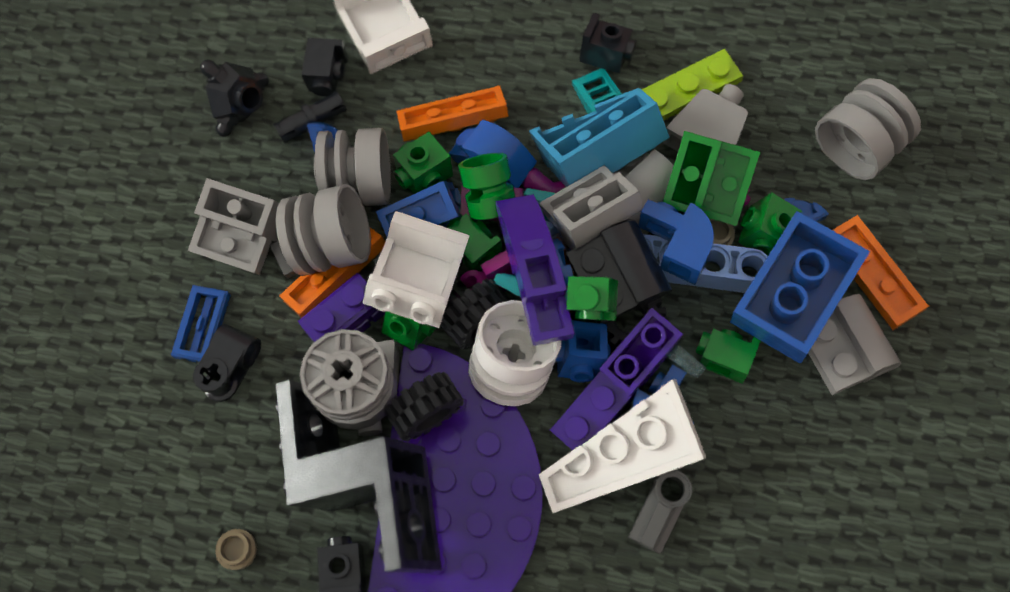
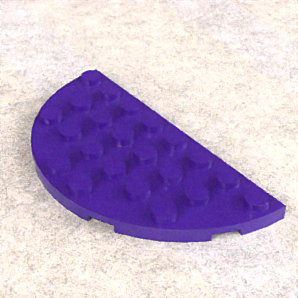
M419 343L413 351L404 346L397 396H400V392L405 388H411L412 384L416 381H423L424 377L428 375L433 376L437 372H446L464 399V404L460 406V409L452 413L453 416L450 419L441 422L442 425L437 428L435 426L431 429V432L425 435L422 433L419 438L403 441L425 447L442 570L432 573L386 572L385 563L381 558L379 550L382 539L378 520L368 592H513L533 554L542 516L543 489L539 477L541 469L529 429L516 407L498 405L484 398L475 389L468 374L469 362L445 350ZM392 425L390 438L402 441Z

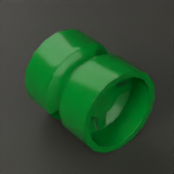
M505 153L481 154L459 163L458 167L462 185L470 190L465 195L469 216L472 219L486 220L497 218L496 201L516 198L513 185L507 183V180L511 177L508 157Z

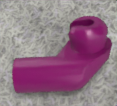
M535 167L532 168L522 182L525 190L531 188L557 193L566 188L561 181L552 182Z

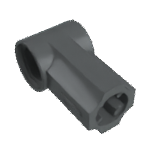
M672 470L657 476L653 480L650 492L628 535L629 539L661 554L684 504L691 498L692 485L685 474ZM665 479L674 480L680 487V496L674 502L665 499L661 493V484Z

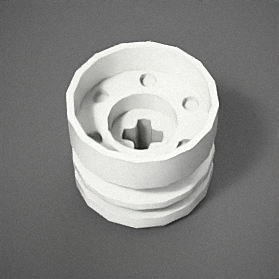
M510 300L497 303L485 312L477 328L475 343L469 359L468 374L472 384L484 398L498 405L516 407L531 403L542 394L549 380L553 365L561 349V341L533 346L522 301Z

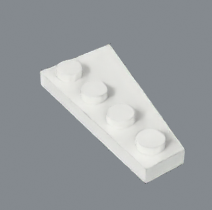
M672 379L662 386L660 390L641 401L618 420L603 428L587 442L578 446L539 474L552 513L700 461L705 459L706 455L676 379Z

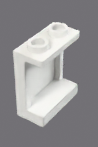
M333 0L337 13L370 74L433 46L429 26L423 17L419 18L410 0Z
M395 211L391 220L388 237L374 272L368 278L363 304L375 307L380 311L391 312L412 319L420 324H428L439 328L470 235Z

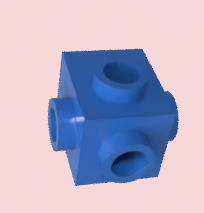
M571 320L575 334L572 339L561 341V349L555 361L558 365V377L570 378L572 381L580 383L588 382L597 376L601 371L599 368L611 356V346L608 344L607 324Z

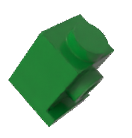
M467 213L461 214L460 217L450 221L446 228L470 235L462 257L463 263L469 270L480 272L482 270L481 264L503 252L501 239L497 235L493 237L482 221L474 222Z
M568 276L567 310L575 311V319L616 321L618 280L606 277Z
M713 329L711 334L704 331L695 352L702 355L698 367L743 384L761 341L753 337L749 343L743 340L742 335L728 329H722L721 331Z

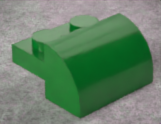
M684 131L663 202L672 205L676 210L686 212L691 202L703 210L708 218L737 226L760 152Z

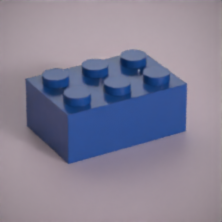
M796 211L733 311L730 323L801 364L870 251Z

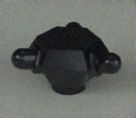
M207 59L201 63L200 70L208 78L205 88L213 118L217 119L218 122L216 132L221 137H227L231 134L233 127L237 126V123L243 122L259 109L263 101L262 91L269 84V78L265 73L253 72V69L229 62L217 65L214 61Z

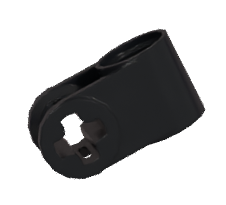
M227 324L221 325L214 333L210 345L199 364L195 367L193 380L196 386L204 391L206 396L213 401L223 402L232 398L248 369L257 359L261 350V340Z

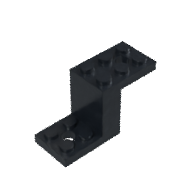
M292 380L277 383L275 406L280 424L281 439L279 448L283 456L285 476L283 489L287 497V505L334 511L374 501V509L379 518L382 539L379 550L381 558L385 563V571L407 573L441 571L442 565L425 447L388 437H381L340 448L337 425L328 421L312 404L304 393L302 384Z

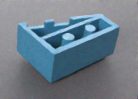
M636 88L595 104L596 111L576 119H574L573 114L561 118L563 122L561 125L543 132L539 126L529 130L544 163L567 187L603 165L612 173L619 171L628 163L653 150L657 145L670 138L657 102L640 88Z

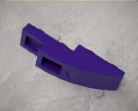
M534 194L496 201L495 205L512 274L516 275L533 346L572 339L575 332L569 310H567L565 298L566 284L551 234Z
M651 308L599 368L601 371L550 431L572 451L594 437L599 431L619 417L634 399L638 389L641 390L684 334Z

